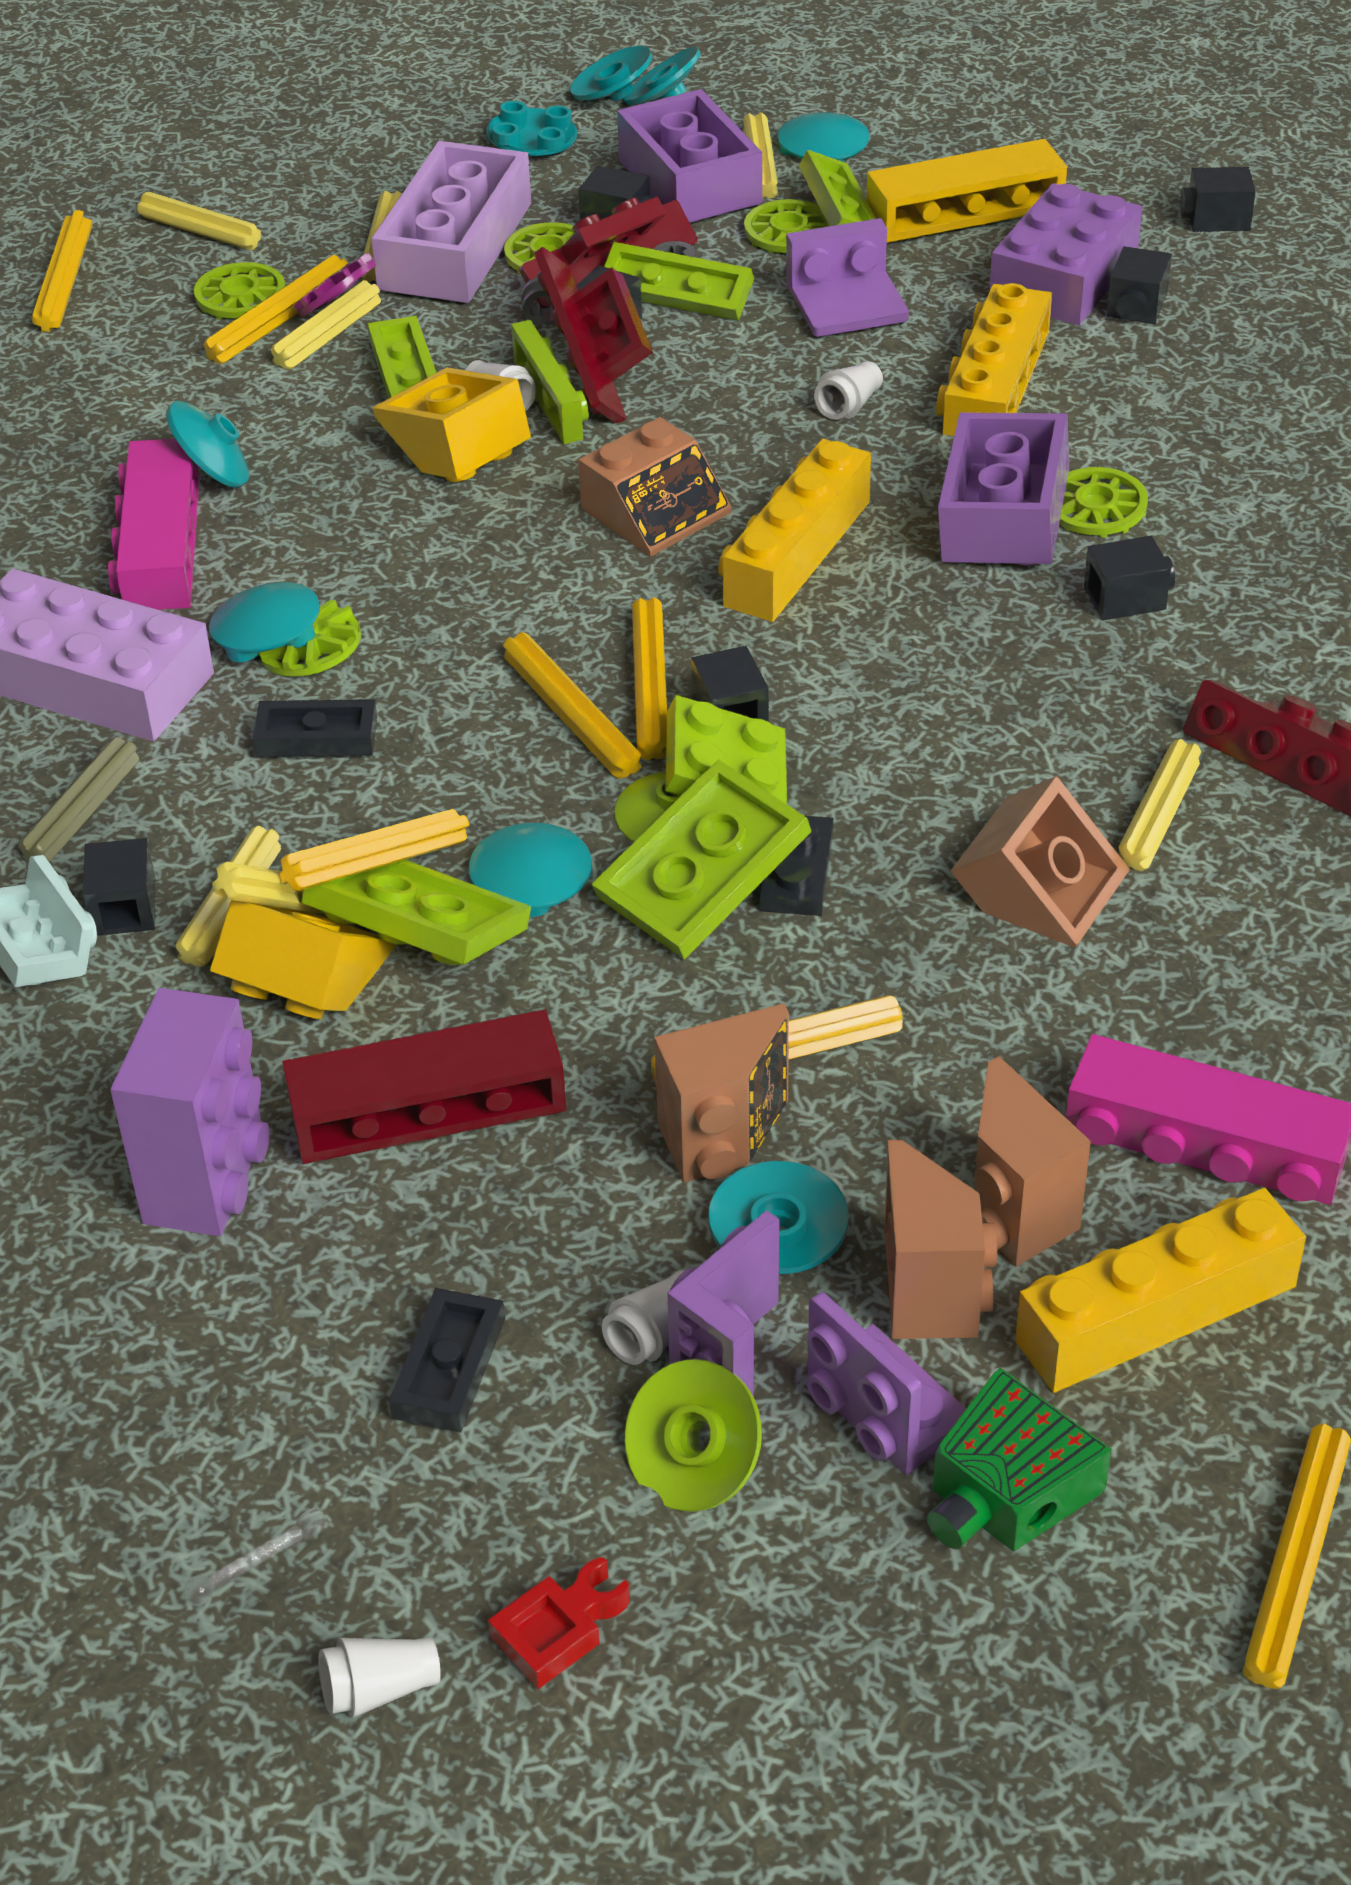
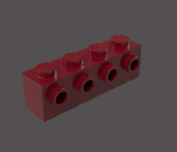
M546 1009L282 1061L302 1164L567 1111L563 1063ZM532 1082V1083L527 1084V1085H518V1084H522V1083ZM467 1095V1096L462 1097V1098H453V1097H457V1096ZM401 1108V1109H399V1110H397V1111H387V1110H392V1109ZM335 1121L334 1123H331V1124H326V1125L321 1124V1123H326V1122Z

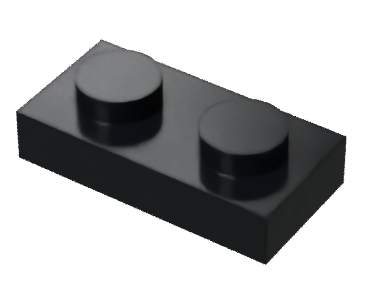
M375 699L259 701L253 733L255 757L373 755L377 725Z
M804 815L808 819L811 833L762 881L760 912L822 916L833 839V817Z
M435 1288L389 1399L392 1419L462 1433L506 1319L504 1302L502 1300Z

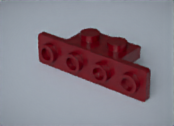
M658 196L639 203L637 198H632L615 207L611 211L613 215L600 220L598 214H594L576 223L572 227L574 234L561 248L551 253L569 266L577 285L598 265L605 266L614 242L654 249L657 245L669 241H682L693 246L697 243L698 238L677 200L662 205ZM536 258L525 262L519 268L525 283L536 278L537 273L540 272ZM546 296L537 298L541 308L551 306Z
M541 247L534 252L540 272L537 273V279L543 290L552 300L555 310L551 312V316L558 329L565 335L569 349L566 350V356L571 366L580 375L584 386L581 391L585 396L587 406L595 415L603 414L615 423L623 422L627 419L613 381L653 353L622 274L611 267L578 291L569 266L547 249Z
M1215 680L1202 681L1183 726L1185 734L1351 816L1350 722L1335 720L1334 724H1331L1315 716L1317 711L1315 705L1294 696L1284 695L1282 700L1258 702Z

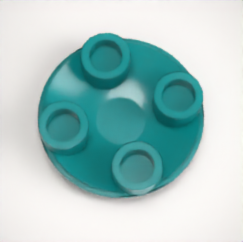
M506 101L500 105V114L494 117L487 126V137L495 146L505 150L528 152L529 156L561 152L572 146L578 135L577 128L572 122V111L561 105L550 106L546 109L527 108V105L523 102Z
M832 112L804 114L792 118L782 125L778 132L779 151L785 155L802 159L806 150H810L845 162V159L855 156L867 146L869 131L861 121L848 115Z
M272 582L257 585L235 594L221 604L211 617L209 631L215 643L225 648L229 660L233 662H246L255 658L259 652L273 650L281 646L299 648L307 645V641L315 636L312 624L318 617L320 603L313 590L298 583Z
M521 823L497 830L476 846L469 861L471 884L531 906L530 917L541 916L551 906L562 903L574 896L582 889L592 874L591 854L583 840L565 828L547 823Z

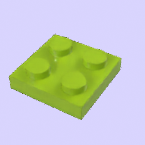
M675 695L667 711V792L682 795L719 759L787 804L785 728L772 725L763 719H753L717 708L708 702H698Z

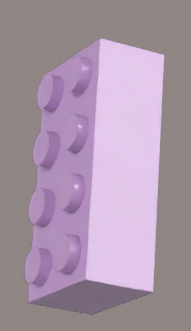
M438 141L371 238L373 257L377 264L375 266L376 284L379 290L469 303L504 248L506 240L512 235L531 205L528 152Z
M13 568L0 580V696L154 742L214 674L206 624L203 622Z

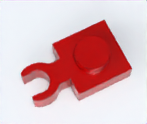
M598 1557L586 1563L578 1573L576 1582L566 1590H563L548 1576L488 1620L490 1638L534 1686L540 1689L600 1644L599 1627L594 1621L613 1618L627 1608L630 1602L629 1582L625 1579L609 1592H599L593 1589L596 1585L608 1579V1564L604 1557Z

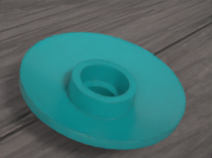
M643 45L631 46L615 51L582 71L571 84L570 91L577 100H595L607 96L613 101L623 99L634 90L632 83L646 70L652 61L653 55L649 47Z
M694 46L684 49L650 70L633 85L634 90L624 98L627 105H638L658 98L664 99L683 94L686 91V87L682 81L692 71L701 55L698 47Z
M174 401L167 408L166 419L173 436L186 454L203 471L220 483L233 488L242 487L249 480L250 473L246 459L236 442L239 438V432L227 417L220 413L213 417L203 409L185 401Z
M767 1161L736 1171L717 1188L709 1206V1228L713 1240L719 1249L734 1229L740 1226L747 1227L763 1212L769 1211L779 1219V1226L787 1228L779 1230V1274L798 1273L823 1263L838 1250L848 1230V1205L840 1188L822 1172L796 1162Z

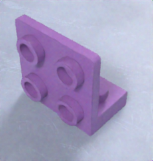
M881 218L786 233V286L814 336L819 337L909 320V310L886 273L887 227Z
M769 1211L763 1212L747 1227L740 1226L734 1229L724 1240L717 1252L699 1267L685 1270L674 1281L670 1291L667 1292L670 1364L693 1359L720 1364L740 1377L754 1397V1324L778 1304L779 1219Z
M822 1291L809 1299L807 1334L808 1378L806 1382L810 1395L823 1411L828 1414H834L838 1411L856 1428L857 1437L869 1455L878 1461H884L888 1458L902 1473L908 1475L935 1455L939 1444L966 1408L874 1324L864 1329Z

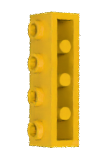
M1040 139L868 171L866 199L876 218H881L886 225L888 243L1023 217L1052 183L1058 185L1066 184L1067 165L1046 139Z
M993 283L985 303H977L973 317V329H966L963 335L961 357H953L948 385L942 384L938 392L936 415L943 417V435H955L960 413H1017L1049 334L1052 292L1027 289L1015 283L1004 285Z
M822 438L807 457L803 456L799 460L795 472L784 485L776 487L767 505L758 515L755 514L750 518L745 531L733 545L729 544L722 552L718 573L723 577V607L774 622L869 504L871 452L850 447L843 442Z
M1265 1187L1240 1198H1227L1219 1202L1208 1212L1179 1224H1166L1149 1237L1120 1249H1107L1097 1254L1088 1263L1057 1276H1043L1033 1282L1028 1288L1020 1291L1015 1342L1052 1393H1055L1296 1287L1306 1235Z

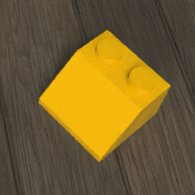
M447 367L372 407L378 422L422 473L445 477L449 482L464 481L473 477L476 474L475 469L491 460L495 461L508 457L512 454V448L531 438L519 382L515 378Z
M231 900L210 971L233 979L230 989L235 992L267 1000L269 992L288 998L285 1009L303 1016L322 1019L325 1010L346 1011L397 944L384 941L376 933L349 924L332 921L326 916L317 913Z

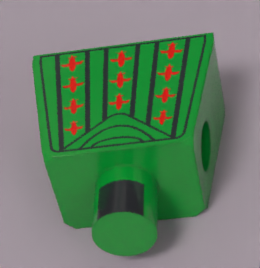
M999 1368L992 1374L939 1444L935 1453L933 1490L944 1499L928 1513V1525L933 1534L944 1545L952 1549H960L983 1528L1010 1550L1016 1551L1098 1497L1106 1489L1112 1449L1005 1370Z

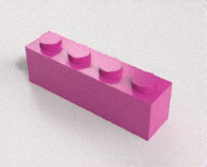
M175 438L129 441L127 463H119L118 467L119 485L122 495H116L115 497L116 519L119 527L112 528V547L115 560L109 561L108 564L112 594L121 593L122 600L157 610L191 608L200 483L198 465L186 454Z
M1092 1034L1068 1093L1066 1119L1091 1141V1144L1101 1146L1113 1144L1145 1153L1149 1158L1159 1163L1172 1164L1177 1162L1210 1171L1218 1178L1227 1182L1237 1183L1246 1181L1278 1190L1286 1197L1295 1201L1314 1200L1328 1205L1332 1204L1351 1143L1350 1102Z

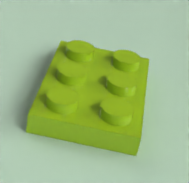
M718 759L592 883V887L597 898L685 960L811 833V828L807 817Z
M408 860L304 889L302 897L303 904L324 911L325 916L332 921L343 924L356 923L378 932V936L384 941L416 946L431 952L433 958L437 961L449 965H464L527 930L531 906Z

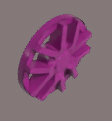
M369 253L357 258L314 287L293 305L301 318L305 317L323 303L326 305L357 283L356 280L377 265Z

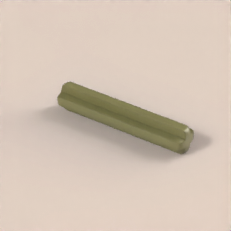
M115 737L105 745L20 840L18 847L22 851L21 858L29 863V858L37 855H44L49 863L138 763L139 757L135 752L137 747L132 741L126 742L120 737Z

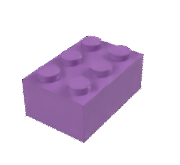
M702 89L617 110L619 161L629 172L649 176L650 195L658 196L662 205L677 200L689 222H694L763 203L762 151Z
M1052 183L992 252L990 289L993 283L1000 285L1015 283L1027 289L1052 292L1050 318L1080 326L1109 290L1110 277L1123 246L1138 248L1143 206L1125 202L1124 199L1118 196H1101L1082 191L1071 184L1058 185Z
M959 414L938 505L942 562L1016 563L1023 566L1052 564L1069 473L1068 414Z
M158 988L110 1089L142 1223L145 1225L222 1236L230 1214H240L245 1206L248 1195L247 1174L252 1162L261 1163L266 1156L270 1137L269 1125L261 1121L259 1111L261 1081L259 1077L253 1076L250 1063L252 1033L249 1029H244L239 999Z

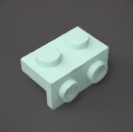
M44 855L31 856L29 858L26 883L0 888V966L14 987L39 985L43 982L79 977L86 974L90 949L95 946L97 940L94 919L89 912L83 910L70 892L65 878L56 873Z

